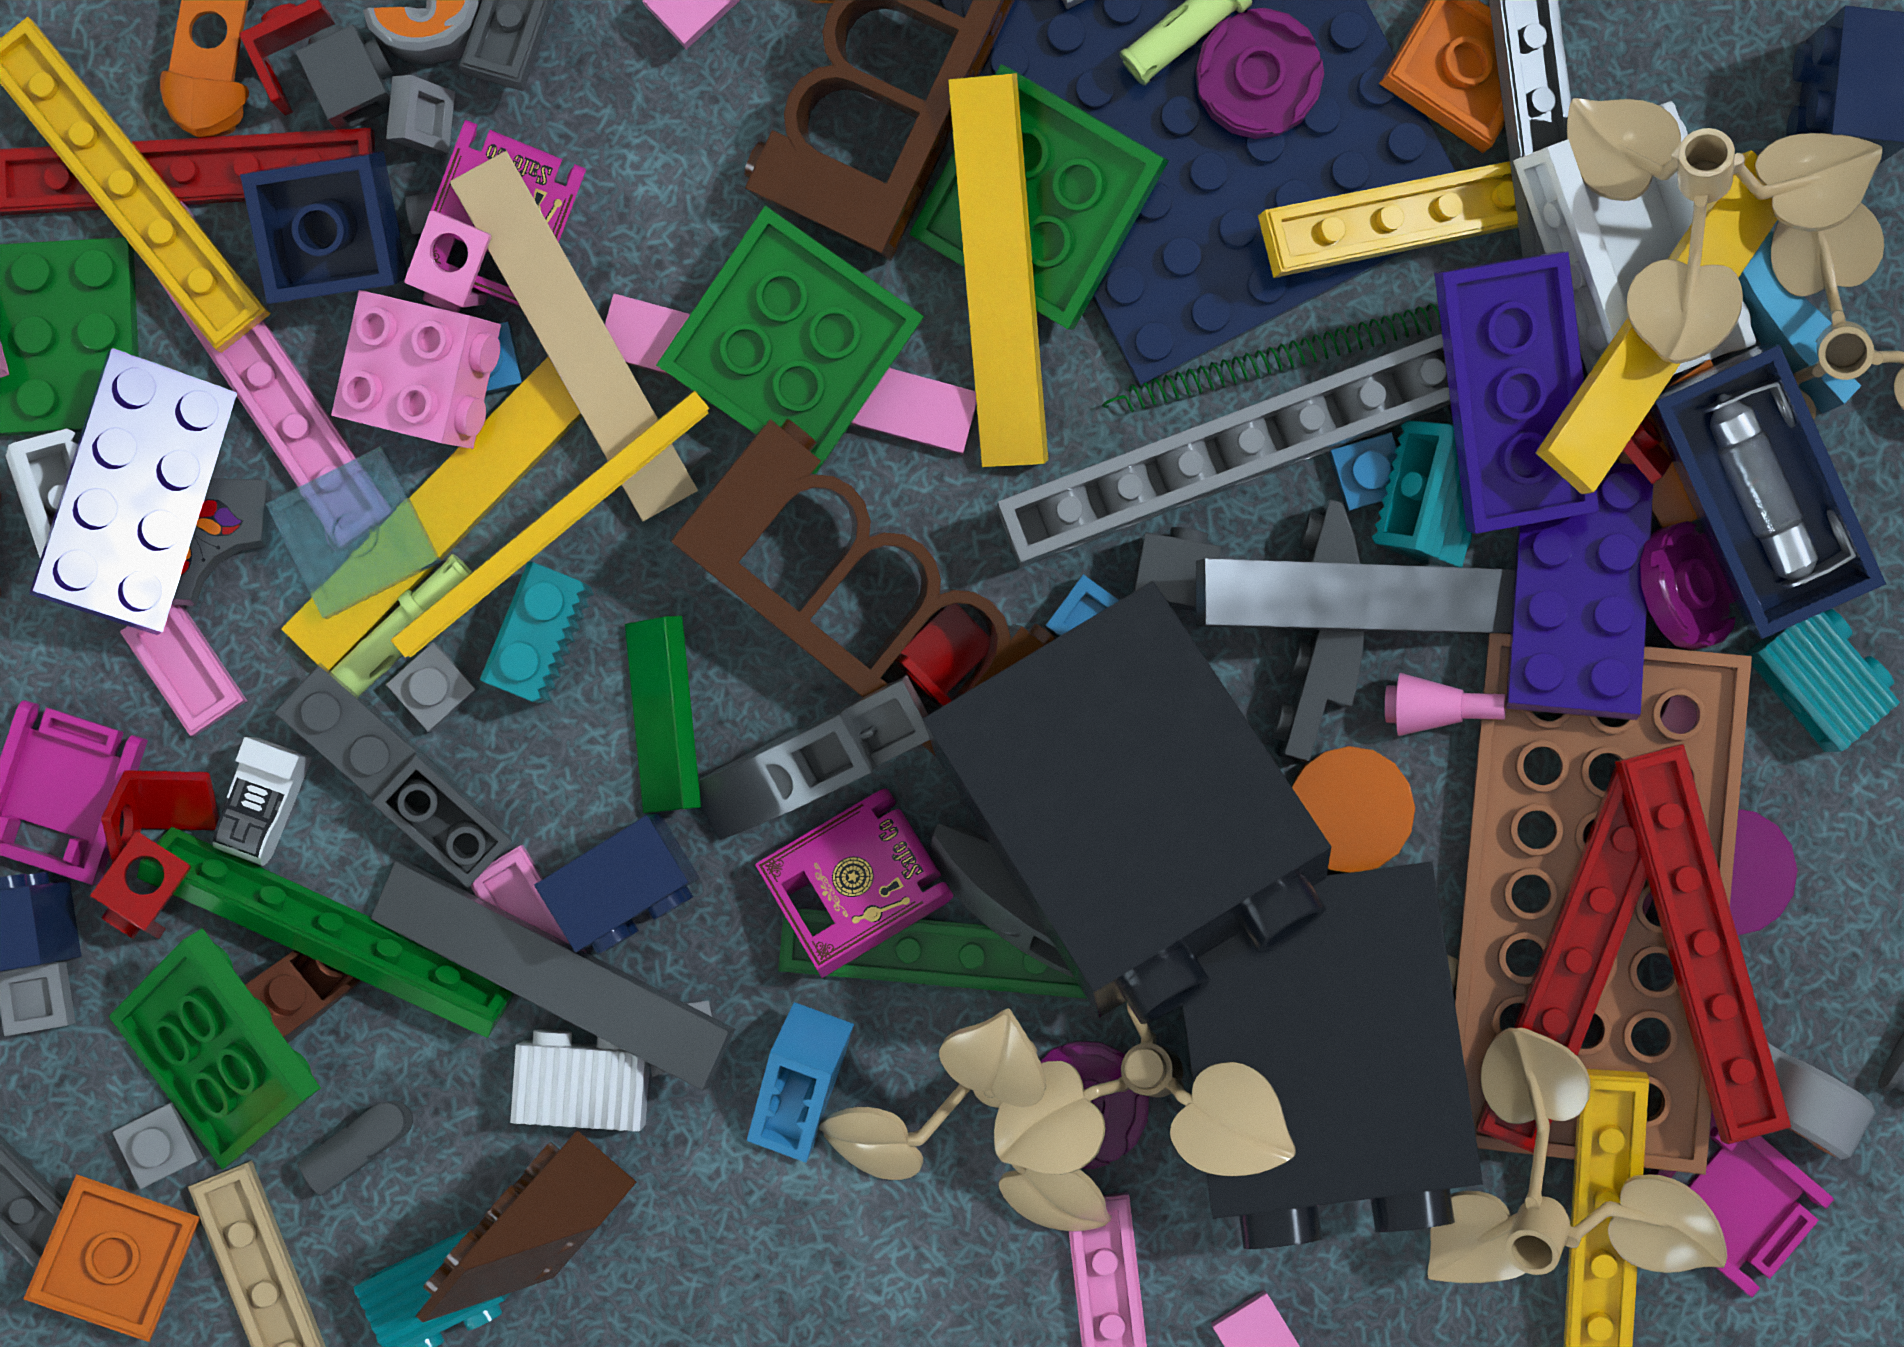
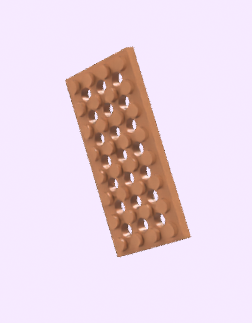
M1490 633L1488 635L1483 694H1507L1510 634ZM1644 647L1641 715L1637 720L1628 719L1620 727H1608L1602 724L1595 716L1562 714L1557 720L1544 721L1537 718L1532 711L1506 709L1505 720L1480 719L1458 952V971L1454 995L1477 1148L1534 1155L1530 1151L1476 1130L1475 1126L1486 1100L1481 1086V1068L1489 1045L1502 1032L1500 1028L1502 1012L1512 1004L1524 1003L1534 974L1518 976L1509 970L1506 964L1507 949L1517 940L1530 939L1539 945L1543 954L1585 846L1583 841L1584 828L1591 820L1596 818L1606 792L1595 787L1589 778V766L1595 757L1600 754H1611L1622 760L1670 746L1684 744L1730 907L1752 656ZM1673 696L1686 698L1693 704L1696 710L1695 724L1689 731L1683 734L1669 731L1663 725L1660 718L1662 705ZM1543 747L1550 749L1557 755L1560 761L1559 775L1550 784H1535L1527 778L1524 772V759L1534 748ZM1528 812H1543L1551 818L1554 824V836L1551 842L1543 848H1529L1522 843L1518 836V823ZM1536 875L1548 887V900L1544 907L1536 912H1523L1516 907L1512 900L1513 885L1522 876ZM1647 878L1594 1012L1602 1024L1601 1036L1593 1045L1581 1047L1577 1057H1579L1586 1069L1647 1072L1649 1083L1654 1084L1659 1089L1662 1097L1661 1107L1654 1116L1647 1118L1644 1168L1706 1175L1712 1107L1674 971L1670 983L1660 990L1646 989L1637 977L1638 964L1646 955L1662 953L1670 960L1661 926L1651 924L1643 913L1644 899L1651 892ZM1644 1018H1657L1662 1021L1667 1029V1042L1655 1054L1648 1055L1638 1052L1631 1041L1633 1027ZM1577 1116L1566 1121L1552 1120L1546 1156L1575 1159Z

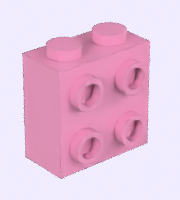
M359 290L331 416L442 444L473 449L476 435L481 431L486 418L484 399L490 373L496 367L500 356L498 337L501 324Z

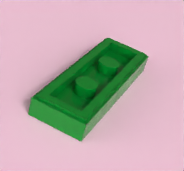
M664 616L625 624L643 813L701 807L682 616Z

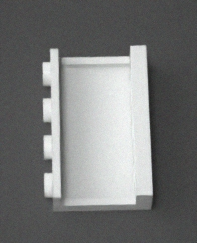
M1669 101L1658 105L1670 112L1678 122L1682 142L1688 133L1684 123L1679 119L1675 104ZM1569 139L1513 160L1545 253L1569 251L1580 352L1589 375L1628 317L1627 294L1633 279L1651 263L1668 259L1692 223L1694 201L1689 200L1681 193L1677 183V172L1668 180H1660L1653 176L1646 192L1634 200L1619 201L1601 197L1584 184ZM1742 302V310L1737 324L1729 336L1717 348L1698 359L1681 363L1674 374L1699 365L1708 359L1711 360L1720 355L1743 350L1755 345L1756 339L1751 327V316L1746 304Z

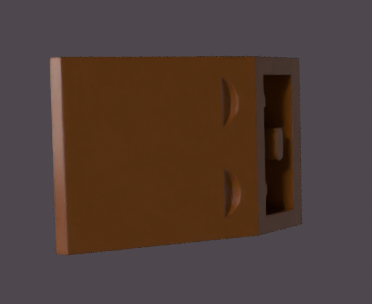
M578 1130L561 1149L550 1141L526 1168L525 1173L514 1185L508 1187L487 1211L481 1222L474 1230L471 1229L444 1259V1263L424 1284L423 1288L432 1296L417 1313L416 1317L424 1323L554 1278L637 1182Z

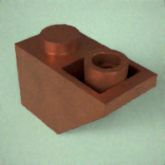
M293 950L245 984L253 997L265 1004L271 1014L273 1024L289 1043L357 986L361 980Z

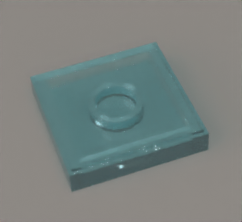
M381 446L266 503L322 618L329 619L441 562L386 450Z

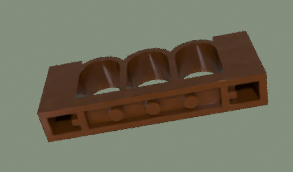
M836 0L827 12L822 30L825 53L832 65L817 67L801 77L791 90L784 111L787 136L772 130L766 143L760 141L756 144L745 167L744 174L749 178L745 189L763 201L892 261L953 132L948 79L979 77L1015 0H973L965 18L927 0ZM889 9L905 14L955 38L926 101L864 73L848 62L846 52L848 34L860 17L870 11ZM852 90L863 93L917 119L887 183L814 149L809 138L808 123L811 111L820 99L834 91Z
M771 419L765 423L670 540L671 543L861 697H865L888 685L881 677L930 616L941 607L954 603L966 604L976 609L985 620L990 641L989 650L981 664L951 699L952 701L1056 639L1036 623H1034L1029 631L1023 626L1012 624L1008 629L1004 615L995 604L975 592L956 589L940 591L941 577L936 561L920 542L905 534L877 532L869 535L871 521L864 500L851 485L834 476L810 475L821 462L820 459L811 453L817 442L789 419H786L781 427ZM811 488L827 490L838 496L848 508L852 520L851 538L842 554L799 607L795 609L743 567L739 561L794 496L801 491ZM882 546H894L906 552L916 563L921 577L920 594L912 609L869 662L864 665L810 620L859 559L872 549ZM930 740L921 744L935 756Z

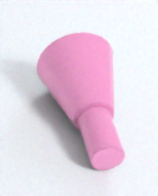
M1399 673L1397 685L1386 686L1385 721L1386 723L1396 724L1398 736L1463 722V719L1505 720L1506 694L1464 693L1462 689L1404 673Z

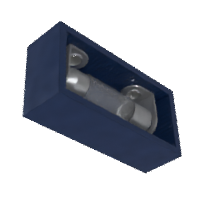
M1763 343L1663 389L1649 411L1749 631L1761 639L1766 638L1886 585L1779 344Z

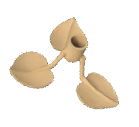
M1573 98L1568 112L1567 139H1569L1583 182L1592 192L1611 200L1630 201L1642 196L1646 192L1653 176L1660 180H1668L1677 172V183L1681 193L1689 200L1694 201L1688 264L1673 259L1653 262L1635 276L1627 294L1628 317L1635 332L1662 360L1675 364L1698 359L1717 348L1732 332L1741 314L1743 293L1737 274L1731 268L1723 265L1700 266L1707 203L1717 201L1728 193L1732 186L1733 175L1735 174L1757 199L1765 200L1772 198L1773 213L1784 225L1808 232L1823 231L1843 223L1859 207L1882 157V146L1860 138L1825 133L1797 134L1773 142L1759 154L1755 165L1758 181L1744 165V155L1741 153L1735 154L1734 144L1725 133L1712 128L1699 129L1688 134L1681 142V133L1676 119L1666 109L1654 103L1633 99L1595 101Z
M1860 203L1851 217L1843 223L1823 231L1808 232L1793 229L1784 225L1779 220L1776 224L1771 243V262L1778 281L1786 291L1795 296H1809L1825 288L1832 318V325L1828 326L1821 333L1817 341L1816 350L1819 361L1793 374L1798 385L1809 379L1822 377L1826 373L1841 380L1854 379L1865 373L1871 364H1904L1903 351L1874 350L1873 343L1866 330L1854 322L1845 320L1837 286L1853 287L1862 284L1873 275L1883 258L1884 236L1881 226L1874 214L1862 203ZM1903 365L1897 372L1893 385L1895 397L1904 410ZM1800 389L1814 420L1816 417L1815 404L1811 397Z
M1128 1003V1013L1141 1037V1043L1133 1046L1125 1054L1121 1065L1122 1077L1117 1080L1093 1085L1084 1090L1082 1079L1076 1068L1071 1064L1063 1061L1041 1063L1046 1077V1090L1042 1099L1029 1107L1013 1106L1002 1101L998 1109L994 1129L995 1151L1002 1162L1043 1174L1062 1175L1082 1169L1095 1158L1104 1140V1117L1098 1107L1090 1101L1101 1096L1116 1092H1126L1131 1089L1137 1094L1155 1098L1173 1094L1177 1101L1186 1106L1175 1116L1171 1124V1141L1177 1152L1187 1163L1206 1173L1221 1176L1259 1174L1290 1161L1296 1154L1279 1098L1272 1085L1262 1074L1245 1064L1235 1062L1215 1064L1207 1067L1196 1077L1191 1095L1184 1089L1182 1082L1183 1066L1178 1055L1171 1049L1156 1044V1034L1151 1031L1148 1023L1140 1024Z
M1008 1008L984 1022L959 1029L944 1039L939 1050L940 1061L947 1073L959 1085L919 1130L908 1133L906 1125L900 1117L894 1113L871 1107L847 1108L829 1114L822 1119L819 1130L824 1132L826 1140L839 1154L860 1170L882 1179L903 1180L916 1175L923 1165V1156L915 1146H921L928 1140L970 1090H974L975 1096L981 1102L991 1107L999 1108L1002 1101L1013 1106L1029 1107L1042 1099L1046 1090V1077L1034 1043L1028 1038L1020 1023ZM1012 1164L1015 1170L1004 1173L1000 1178L999 1189L1009 1205L1026 1219L1041 1226L1063 1231H1085L1105 1226L1111 1221L1112 1216L1107 1212L1105 1198L1101 1190L1080 1169L1072 1173L1054 1175L1035 1172Z
M1510 1027L1499 1033L1492 1040L1483 1059L1481 1086L1487 1103L1500 1119L1513 1124L1526 1123L1534 1119L1536 1121L1537 1133L1529 1191L1525 1203L1512 1216H1510L1506 1205L1499 1198L1489 1193L1460 1191L1451 1194L1455 1223L1431 1227L1428 1278L1430 1280L1454 1283H1486L1513 1279L1525 1273L1532 1275L1547 1274L1558 1265L1564 1245L1570 1248H1577L1584 1235L1604 1219L1611 1216L1612 1218L1608 1226L1610 1242L1619 1255L1634 1266L1663 1273L1682 1272L1701 1267L1724 1268L1727 1260V1248L1717 1218L1706 1202L1695 1191L1675 1179L1652 1174L1633 1176L1626 1180L1622 1187L1620 1203L1613 1201L1603 1203L1575 1227L1570 1225V1219L1564 1207L1558 1201L1550 1197H1542L1541 1191L1550 1131L1548 1119L1556 1121L1571 1120L1583 1111L1590 1097L1591 1084L1589 1074L1579 1057L1567 1047L1548 1037L1521 1027Z

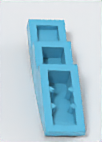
M1770 230L1738 279L1742 286L1743 302L1750 312L1751 327L1754 335L1761 344H1779L1794 374L1819 361L1816 350L1817 343L1815 341L1832 323L1804 296H1795L1786 291L1780 284L1773 271L1771 262V243L1774 233ZM1826 373L1822 377H1815L1804 381L1798 386L1799 389L1811 397L1818 410L1824 414L1845 404L1862 385L1855 379L1841 380Z

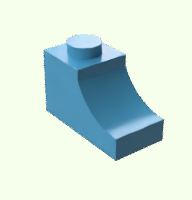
M793 1003L769 1054L747 1137L748 1142L807 1163L815 1144L819 1125L842 1068L854 1026L853 1023L804 1005Z

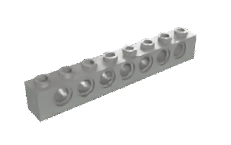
M1442 334L998 501L996 510L1018 568L1025 567L1405 423L1407 420H1413L1450 406Z

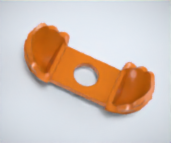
M181 0L169 70L161 72L160 91L170 118L182 130L196 137H218L231 134L243 118V105L249 97V90L247 86L235 82L234 79L241 45L239 33L244 29L249 0ZM205 14H217L225 20L227 25V34L224 41L217 47L210 49L197 46L192 38V27L195 21Z

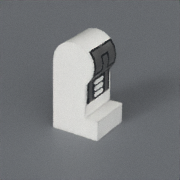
M244 737L236 758L239 766L227 795L229 799L220 815L214 832L213 847L261 866L267 864L274 854L313 757L261 738Z

